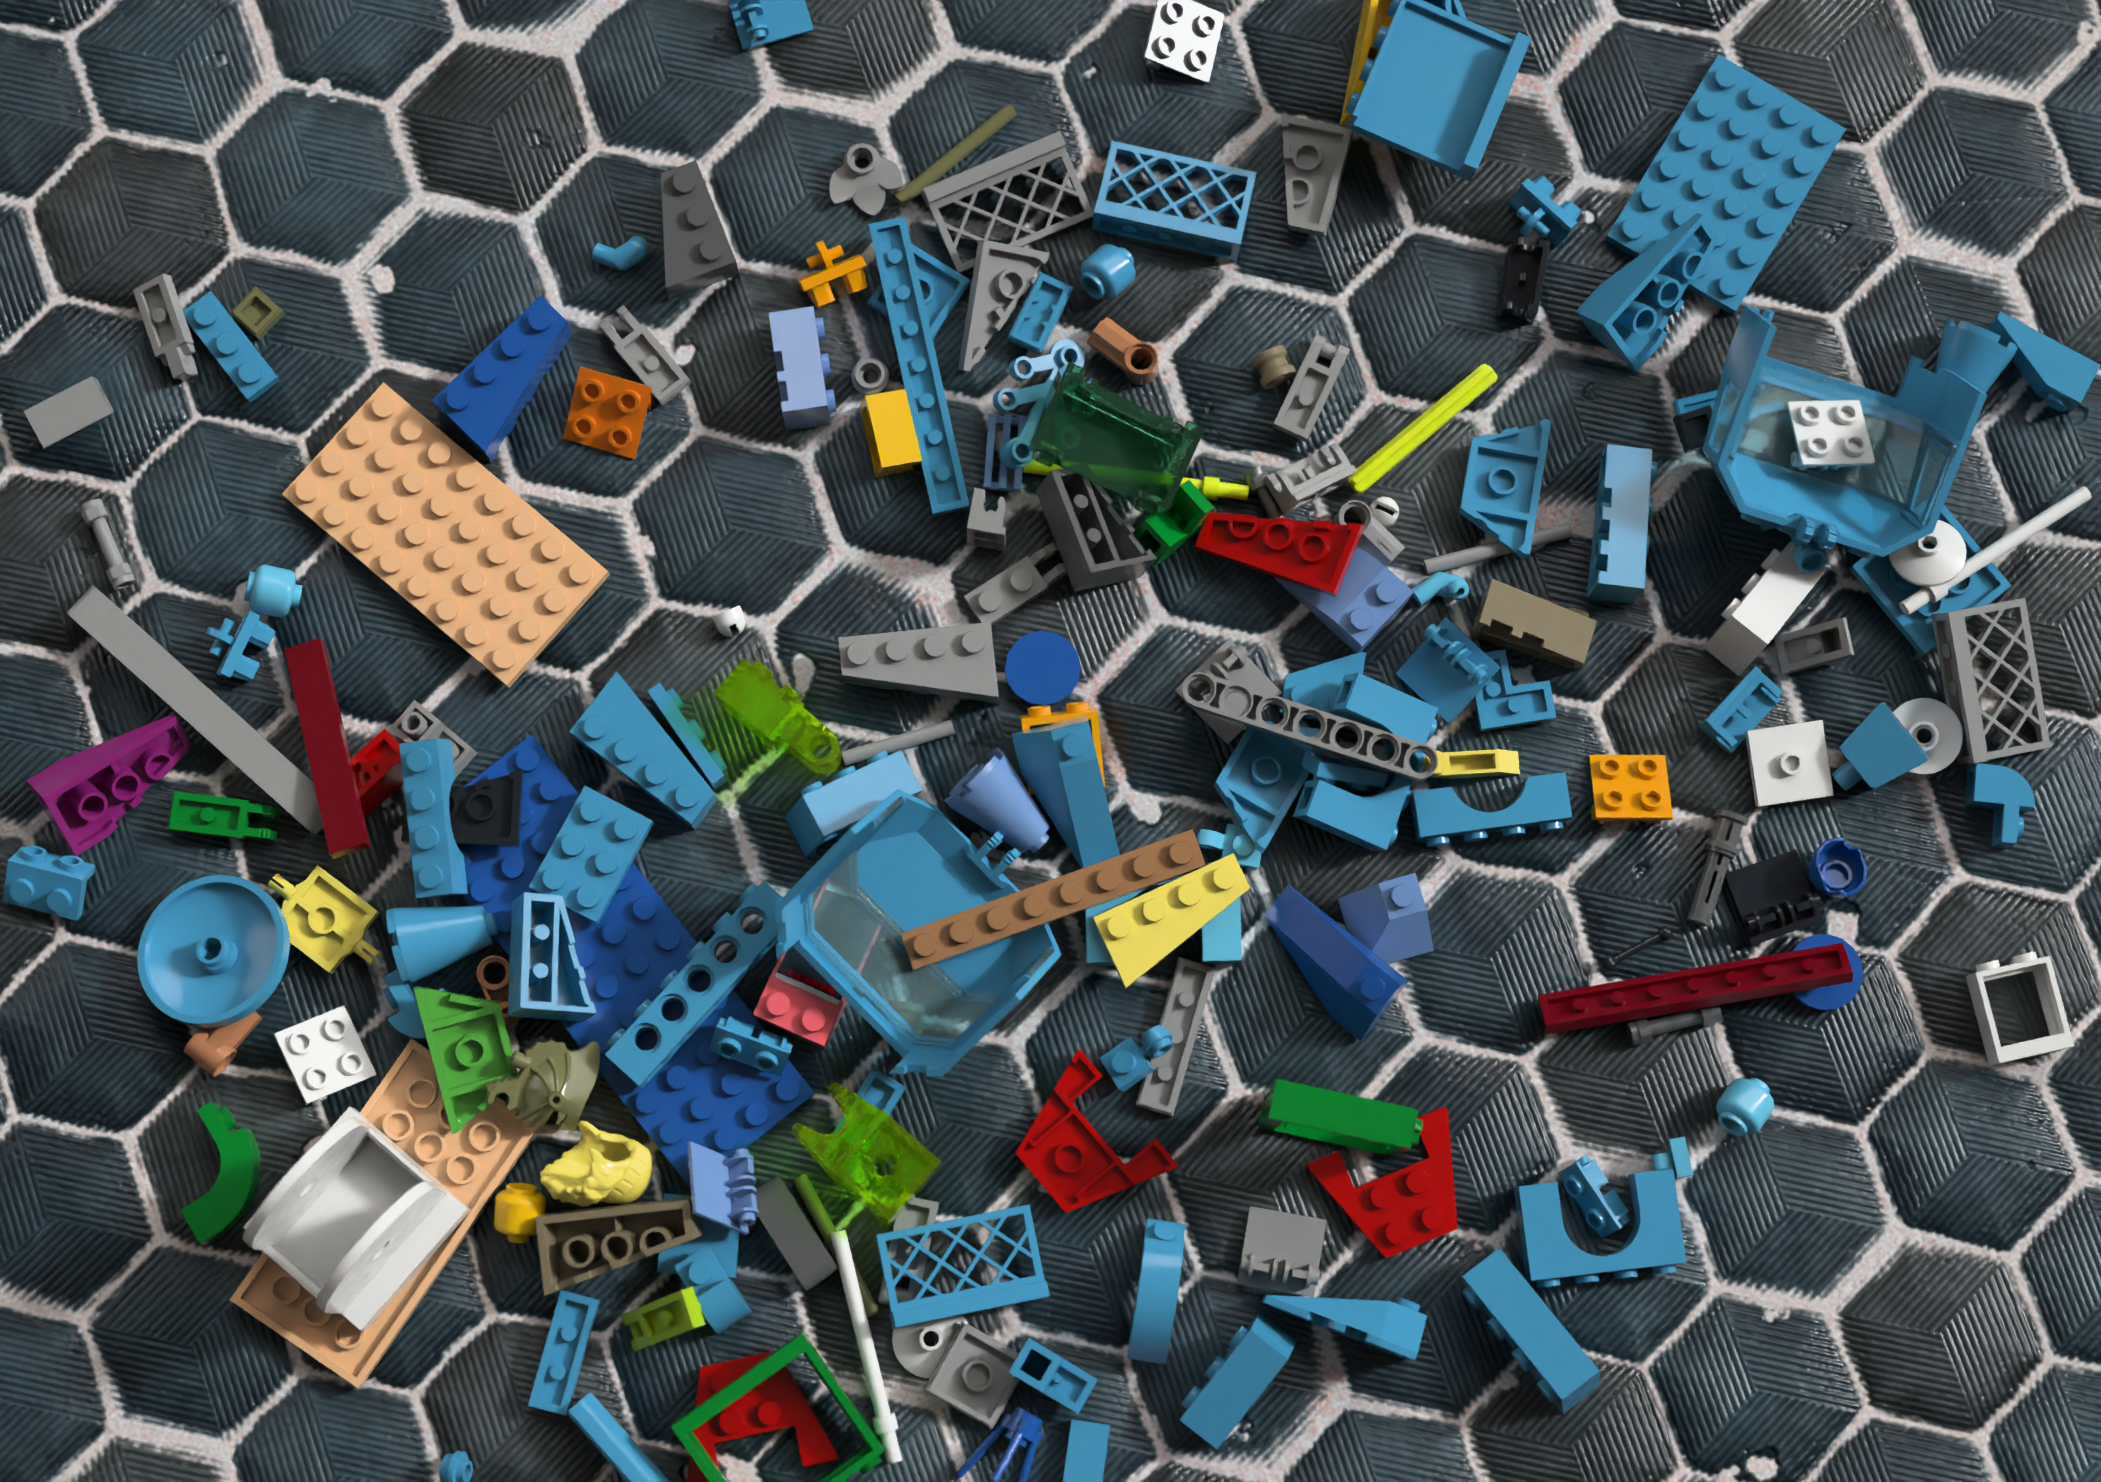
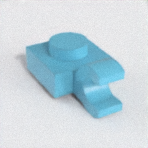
M1227 824L1225 834L1206 829L1198 831L1197 842L1200 848L1222 851L1221 858L1234 853L1241 867L1259 868L1261 852L1256 849L1241 826Z

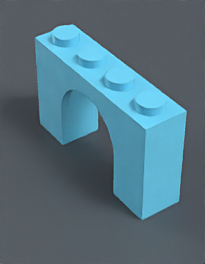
M1182 876L1085 910L1086 967L1114 966L1093 921V917ZM1240 898L1200 928L1201 964L1231 965L1240 964L1242 961Z

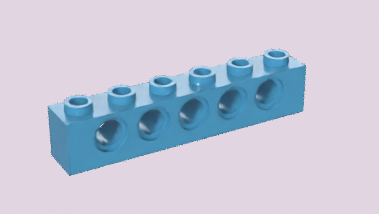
M764 880L758 887L754 883L751 884L738 899L742 905L732 915L726 912L712 928L715 934L706 944L702 941L698 942L687 954L686 959L689 963L679 973L673 970L662 981L659 987L663 991L653 1002L649 999L645 1000L633 1014L636 1021L627 1031L620 1028L609 1039L606 1046L610 1049L605 1056L643 1089L778 941V923H775L774 906L783 897ZM750 915H758L764 921L762 929L756 934H748L742 928L743 921ZM726 943L735 945L737 947V955L733 961L721 963L717 960L716 952L721 945ZM699 972H705L711 978L710 986L703 992H695L690 987L691 978ZM672 1001H679L684 1005V1014L677 1021H668L664 1017V1008ZM645 1030H653L658 1036L656 1046L651 1050H641L637 1044L638 1036Z

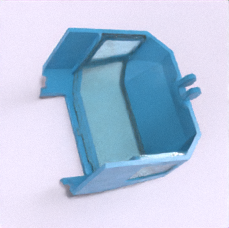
M1745 306L1726 356L1706 439L1702 448L1731 503L1741 512L1740 517L1758 525H1762L1764 520L1776 523L1777 530L1796 536L1798 542L1808 544L1812 539L1818 543L1821 549L1831 551L1837 542L1849 546L1848 552L1868 559L1871 553L1885 557L1933 533L1987 394L1955 372L1939 367L1937 373L1922 368L1925 360L1913 355L1910 358L1896 397L1767 357L1777 329L1771 323L1775 312L1764 309L1761 315L1759 313L1760 309ZM1860 400L1875 465H1862L1860 469L1839 467L1837 470H1832L1830 466L1827 470H1821L1819 466L1799 470L1798 467L1792 466L1791 454L1792 452H1798L1787 408L1788 401Z
M898 789L851 827L774 906L775 923H778L779 941L776 944V956L778 960L793 946L903 1057L889 1074L918 1072L926 1073V1076L943 1077L1023 999L1061 956V952L1049 925L1045 924L914 972L901 933L1020 891L1002 872L1021 853L1014 848L1008 851L1002 857V861L995 866L985 855L1002 842L1004 836L999 831L978 849L936 806Z

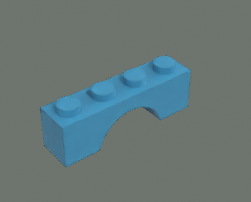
M430 739L400 743L416 898H438L468 894L464 855L455 842L449 813L450 789L455 780L452 742L443 739Z
M1565 772L1527 777L1522 782L1516 801L1508 808L1497 812H1482L1470 808L1458 798L1452 787L1415 791L1411 794L1410 798L1416 842L1426 841L1427 847L1446 845L1450 843L1449 838L1464 836L1465 842L1487 839V833L1502 831V837L1518 836L1525 834V828L1538 826L1540 827V832L1557 831L1563 829L1562 823H1567L1572 818Z

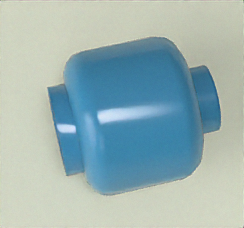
M1112 244L1100 246L1081 264L1080 282L1083 289L1095 299H1114L1135 279L1132 255L1123 247H1117Z

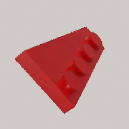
M1210 512L1203 524L1195 548L1197 551L1337 597L1364 527L1362 524L1357 523L1341 525L1331 524L1330 521L1314 520V522L1293 521L1292 518L1277 517V519L1257 518L1255 515Z

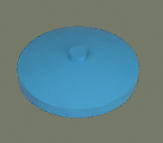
M211 875L182 885L157 906L143 929L138 947L137 963L139 978L144 991L159 1010L172 1019L188 1026L215 1028L235 1023L247 1017L262 1006L271 996L285 972L290 950V936L285 916L278 904L268 893L256 884L240 877Z

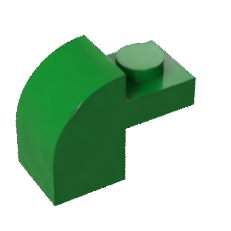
M1190 480L1180 485L1165 505L1144 519L1133 533L1146 551L1150 549L1157 559L1151 565L1152 567L1165 560L1188 541L1203 526L1204 519L1214 509L1213 505Z

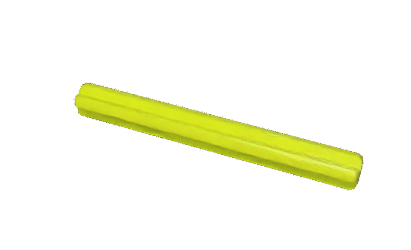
M1486 364L1479 366L1356 469L1357 472L1347 481L1350 487L1359 494L1366 491L1493 385L1498 378L1494 370Z

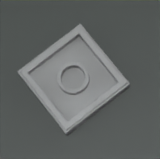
M961 1321L923 1390L993 1429L1020 1380L1009 1373L1019 1353Z

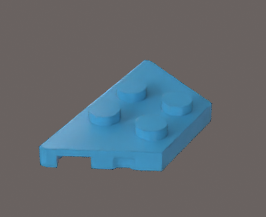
M1548 419L1541 420L1533 426L1518 429L1517 426L1503 430L1497 435L1486 434L1472 438L1469 447L1459 514L1522 559H1528L1531 551L1552 421Z
M1265 721L1269 725H1276L1271 721ZM1298 724L1299 731L1306 737H1313L1320 731L1317 728L1300 727V724ZM1248 727L1217 778L1214 788L1256 849L1263 853L1310 774L1308 770L1301 766L1305 751L1321 754L1322 750Z

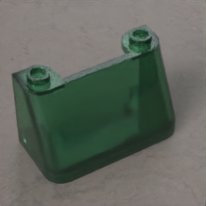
M1070 361L1057 370L1028 444V449L1033 452L1031 457L1046 466L1052 467L1053 464H1056L1134 502V508L1145 515L1154 517L1156 512H1167L1205 428L1189 420L1186 421L1185 426L1176 422L1172 423L1173 417L1169 415L1161 417L1098 386L1099 381L1094 378L1086 382L1085 377H1083L1086 369Z

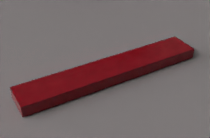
M317 638L285 649L329 855L336 859L371 846L326 646L321 638Z

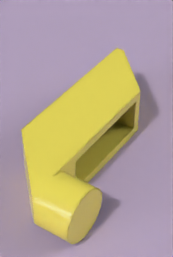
M1500 749L1444 753L1435 751L1438 757V767L1431 777L1455 779L1519 775L1518 752ZM1428 756L1423 761L1425 772L1429 770L1431 764Z

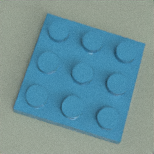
M1931 504L1922 511L1923 515L1927 516ZM1944 505L1938 520L1948 523L1960 533L1966 545V560L1982 551ZM1929 543L1922 544L1927 549L1935 548L1934 545ZM1871 553L1869 559L1862 558L1849 568L1921 657L1936 646L1931 614L1987 605L2012 586L1991 562L1950 588L1948 595L1935 603L1928 602L1913 613L1905 615L1899 603L1922 588L1900 577L1893 569L1889 555L1881 557ZM1974 615L1964 617L1965 622L1968 621Z

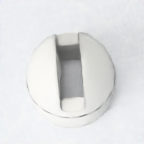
M1379 497L1369 507L1372 516L1385 528L1394 525L1398 519L1399 507L1390 497ZM1377 504L1394 511L1393 516L1376 509Z
M740 605L712 617L718 631L724 636L733 637L730 626L736 625L739 633L745 628L746 620Z

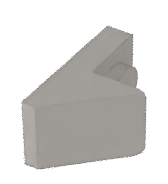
M1844 617L1774 637L1782 674H1791L1820 665H1838L1854 655L1847 620Z

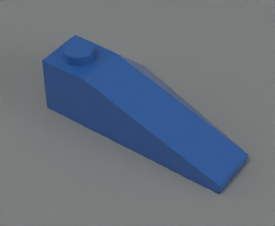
M1287 885L1265 913V916L1330 1017L1359 1041H1362L1405 987L1408 980L1292 886Z

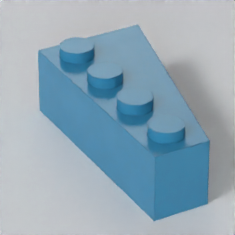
M1607 444L1601 453L1586 599L1632 604L1640 594L1644 593L1646 557L1650 544V536L1647 535L1648 521L1651 520L1653 512L1650 484H1654L1657 473V462L1652 461V449Z
M616 671L569 732L577 742L695 830L716 804L718 798Z
M1500 1248L1462 1276L1463 1285L1466 1287L1462 1290V1293L1475 1310L1479 1307L1483 1309L1489 1317L1486 1323L1499 1340L1505 1338L1514 1350L1511 1352L1514 1359L1524 1371L1529 1370L1538 1381L1536 1385L1549 1402H1554L1562 1414L1600 1386L1599 1369Z

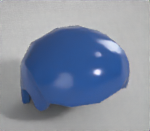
M1842 837L1825 840L1811 856L1808 872L1813 885L1821 893L1834 899H1846L1857 894L1866 883L1868 869L1863 856H1861V850L1846 844L1845 838Z

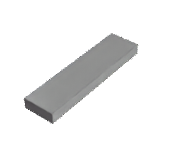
M1181 957L1178 958L1159 1023L1163 1029H1168L1173 1036L1171 1040L1173 1047L1160 1057L1154 1058L1152 1054L1150 1055L1149 1062L1153 1066L1154 1071L1143 1078L1135 1106L1173 1116L1215 973V967Z

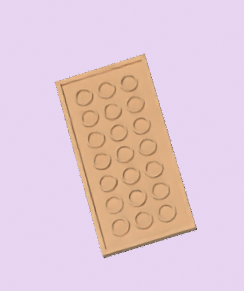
M384 382L282 493L288 501L508 688L513 685L610 576V573Z
M412 1038L360 1113L471 1210L469 1214L366 1331H360L342 1314L325 1313L316 1305L317 1298L264 1251L230 1299V1301L357 1388H361L536 1134L531 1127H523L522 1120L515 1119V1115L518 1113L517 1109L508 1110L505 1106V1101L498 1096L494 1099L493 1104H490L467 1122L461 1131L452 1134L430 1050Z

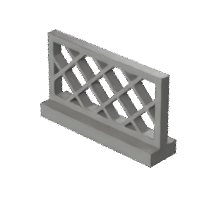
M1060 131L923 188L921 195L927 208L929 207L951 261L958 273L974 268L975 258L964 263L961 262L956 250L960 237L963 236L975 242H978V240H988L995 221L1015 229L1011 243L1008 245L1024 247L1094 216L1067 153L1066 143ZM1059 158L1066 171L1062 185L1041 177L1045 165ZM1040 167L1037 175L1029 172ZM1021 175L1035 181L1028 200L1007 192L1012 178ZM1068 179L1074 190L1065 187ZM1006 181L1003 190L995 187V185ZM1038 183L1059 191L1052 210L1031 202ZM989 190L1001 195L994 214L973 206L979 192ZM1066 193L1078 198L1083 212L1072 217L1056 212L1062 194ZM972 196L969 204L960 201ZM1004 197L1025 205L1018 224L997 216ZM951 204L966 209L967 211L960 228L958 229L944 223L939 209ZM1029 207L1049 215L1044 229L1036 232L1022 226ZM970 211L991 219L984 239L963 231ZM1053 217L1063 220L1051 225ZM948 231L957 234L954 243ZM1019 231L1028 234V236L1016 240Z
M2025 598L1931 614L1946 704L1959 718L1963 730L1962 746L1956 757L1957 764H1975L1990 759L2051 748ZM2014 608L2017 624L2010 633L2000 626L1997 621L2005 609ZM1993 612L1991 617L1987 616L1985 613ZM1975 615L1986 624L1977 639L1967 633L1964 617ZM1992 629L2006 639L1997 655L1982 645ZM2012 645L2020 649L2023 655V662L2018 670L2003 660ZM1978 651L1992 661L1983 677L1973 670L1972 660ZM1998 667L2012 676L2004 692H2001L1989 682ZM2019 682L2029 690L2030 698L2024 708L2009 698ZM1984 689H1987L1999 699L1990 714L1983 711L1979 705V697ZM2005 704L2019 714L2010 730L1996 720ZM2025 720H2028L2035 726L2037 742L2026 743L2016 735ZM1992 726L2002 733L2005 738L1997 750L1987 751L1985 735ZM2011 742H2014L2017 745L2009 747Z

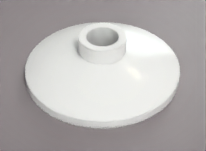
M1938 520L1933 533L1889 554V560L1893 569L1904 580L1918 586H1940L1953 580L1963 569L1966 560V545L1962 536L1954 527ZM1929 543L1934 545L1935 548L1927 549L1922 544Z
M1918 698L1905 702L1893 712L1930 758L1909 772L1916 774L1936 773L1949 766L1955 760L1962 746L1963 730L1959 718L1950 707L1935 699ZM1926 728L1932 733V738L1928 743H1922L1918 740L1917 733L1920 729Z
M962 1315L893 1329L892 1343L897 1359L912 1374L923 1378H930L960 1322L967 1323L966 1319ZM928 1331H934L939 1336L938 1343L933 1347L927 1346L923 1340L925 1333Z

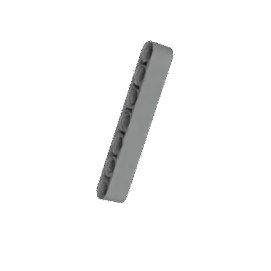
M1196 672L1190 674L1182 685L1183 699L1193 709L1411 780L1422 781L1432 776L1438 767L1437 753L1426 744L1207 673ZM1196 681L1207 683L1211 690L1209 696L1202 701L1192 699L1188 694V688L1192 683ZM1232 693L1242 694L1247 700L1246 708L1242 712L1232 713L1225 706L1227 696ZM1277 705L1282 709L1284 718L1279 724L1269 725L1262 719L1261 712L1266 706ZM1304 717H1314L1318 720L1320 731L1317 735L1306 737L1299 731L1298 723ZM1340 729H1350L1356 734L1357 743L1354 747L1343 749L1336 743L1335 735ZM1384 740L1393 746L1394 754L1391 759L1380 761L1375 758L1372 747L1377 741ZM1421 752L1429 757L1431 764L1427 772L1417 773L1413 771L1409 764L1412 754Z

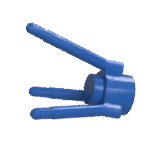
M1017 1406L1012 1415L1005 1412L999 1425L956 1472V1476L962 1478L1007 1429L1004 1437L1011 1440L1000 1460L991 1478V1482H999L1018 1446L1025 1448L1029 1442L1018 1482H1026L1037 1445L1043 1436V1433L1039 1431L1043 1421Z

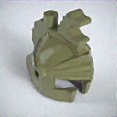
M552 1039L545 1042L536 1041L533 1046L526 1048L524 1053L516 1050L513 1052L509 1065L520 1069L515 1077L505 1078L503 1076L501 1079L495 1078V1080L488 1081L485 1084L487 1088L485 1099L488 1104L494 1103V1098L498 1093H506L507 1100L505 1106L507 1109L517 1108L518 1113L515 1115V1119L522 1120V1126L525 1128L531 1127L534 1133L540 1131L553 1110L557 1111L554 1123L559 1125L558 1129L576 1131L581 1113L594 1088L599 1072V1045L596 1041H591L585 1047L571 1051L566 1048L564 1042H555Z

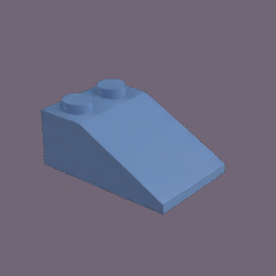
M1358 546L1337 597L1275 577V580L1356 653L1361 652L1406 605L1414 592L1385 565Z

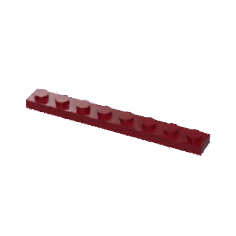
M1838 943L1538 995V1004L1547 1035L1853 982V971L1844 944Z

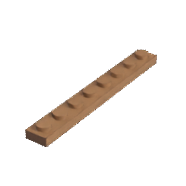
M1191 829L901 933L915 972L1185 875L1206 866L1194 831Z

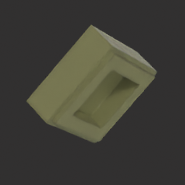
M255 286L230 314L260 341L285 315V312Z

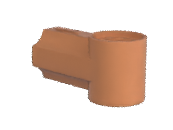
M1108 317L1099 322L1087 340V345L1124 371L1131 382L1137 385H1146L1156 378L1158 374V354L1156 349L1146 342H1140ZM1139 357H1145L1151 361V365L1144 370H1138L1131 364Z
M254 1011L247 1017L226 1026L202 1028L187 1043L184 1053L212 1077H216L232 1062L237 1054L236 1048L263 1018Z

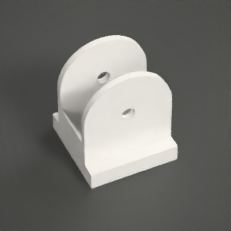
M349 1107L327 1133L291 1168L264 1200L257 1212L245 1224L244 1228L246 1230L243 1240L251 1248L264 1251L317 1298L316 1305L325 1313L342 1314L360 1331H366L471 1210L355 1108Z

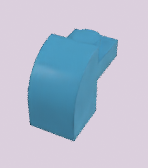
M1976 763L1967 769L1964 806L1994 810L1992 847L2007 849L2017 844V840L2022 838L2024 830V819L2019 817V813H2026L2035 808L2034 794L2030 785L2023 776L2008 767Z
M396 969L383 977L388 987L382 991L393 1010L399 1007L401 1011L387 1019L402 1034L415 1040L427 1041L416 997L409 984H405L401 980L400 974ZM444 988L439 989L440 991L448 992Z
M708 1245L674 1266L686 1287L694 1288L697 1300L701 1305L702 1314L716 1333L720 1334L752 1313L736 1285L727 1276Z
M1030 1338L1026 1341L1009 1370V1373L1077 1414L1080 1413L1098 1382V1379Z

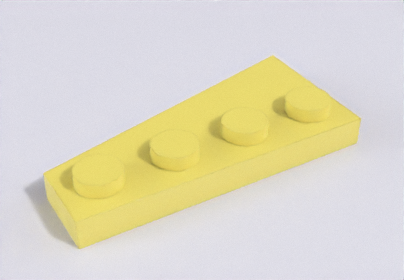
M1234 853L1093 917V921L1125 989L1250 889Z

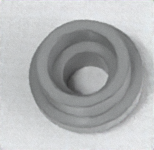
M862 359L852 370V383L855 389L864 395L881 393L889 382L888 369L878 359ZM868 372H873L878 378L874 383H867L863 379L864 375Z

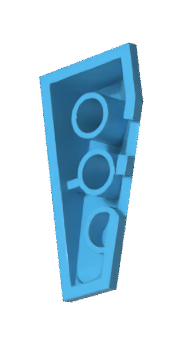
M1083 716L1011 734L1021 774L1080 867L1085 868L1120 855L1087 717Z

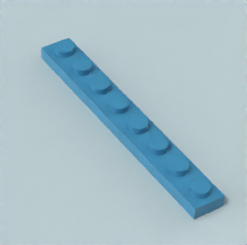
M903 216L869 224L904 387L922 458L921 463L933 516L969 509V500L906 218Z

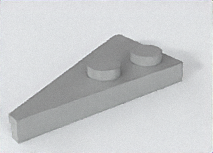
M978 240L958 370L968 372L974 364L979 362L986 352L985 346L995 331H1000L1015 309L1018 298L1024 295L1030 287L1029 281L1039 266L1045 264L1049 259L1048 252L988 240Z

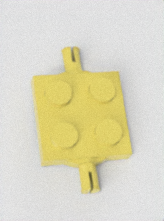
M317 865L307 879L295 887L281 877L279 873L273 879L284 886L283 889L270 880L268 887L285 899L281 910L288 925L290 943L326 971L332 974L343 959L353 952L368 962L369 965H372L376 960L368 955L365 950L376 958L380 956V951L363 940L367 929L380 912Z

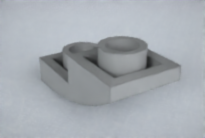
M416 700L410 704L389 728L405 743L430 739L450 740L452 742L455 778L477 754L472 747L447 728Z

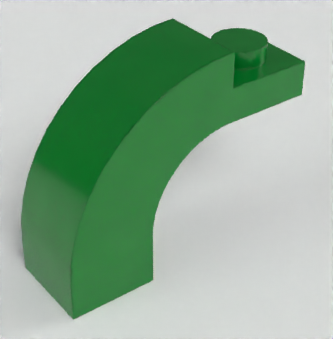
M213 1102L207 1103L197 1109L219 1149L221 1157L220 1173L216 1183L208 1193L180 1210L199 1244L209 1245L219 1239L242 1220L256 1197L261 1177V1157L252 1130L243 1127L234 1132L232 1128L237 1126V1123L230 1110L226 1106L220 1108L219 1104Z

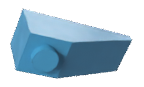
M2000 311L1987 328L1989 331L2001 336L1999 344L2007 348L2011 341L2018 347L2011 361L2036 395L2044 398L2045 403L2055 410H2066L2068 412L2074 410L2082 402L2101 365Z

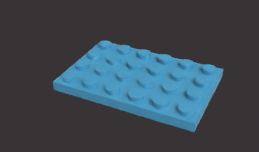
M1718 54L1605 240L1637 258L1696 213L1702 214L1719 239L1698 278L1690 280L1686 288L1729 314L1734 315L1846 129Z

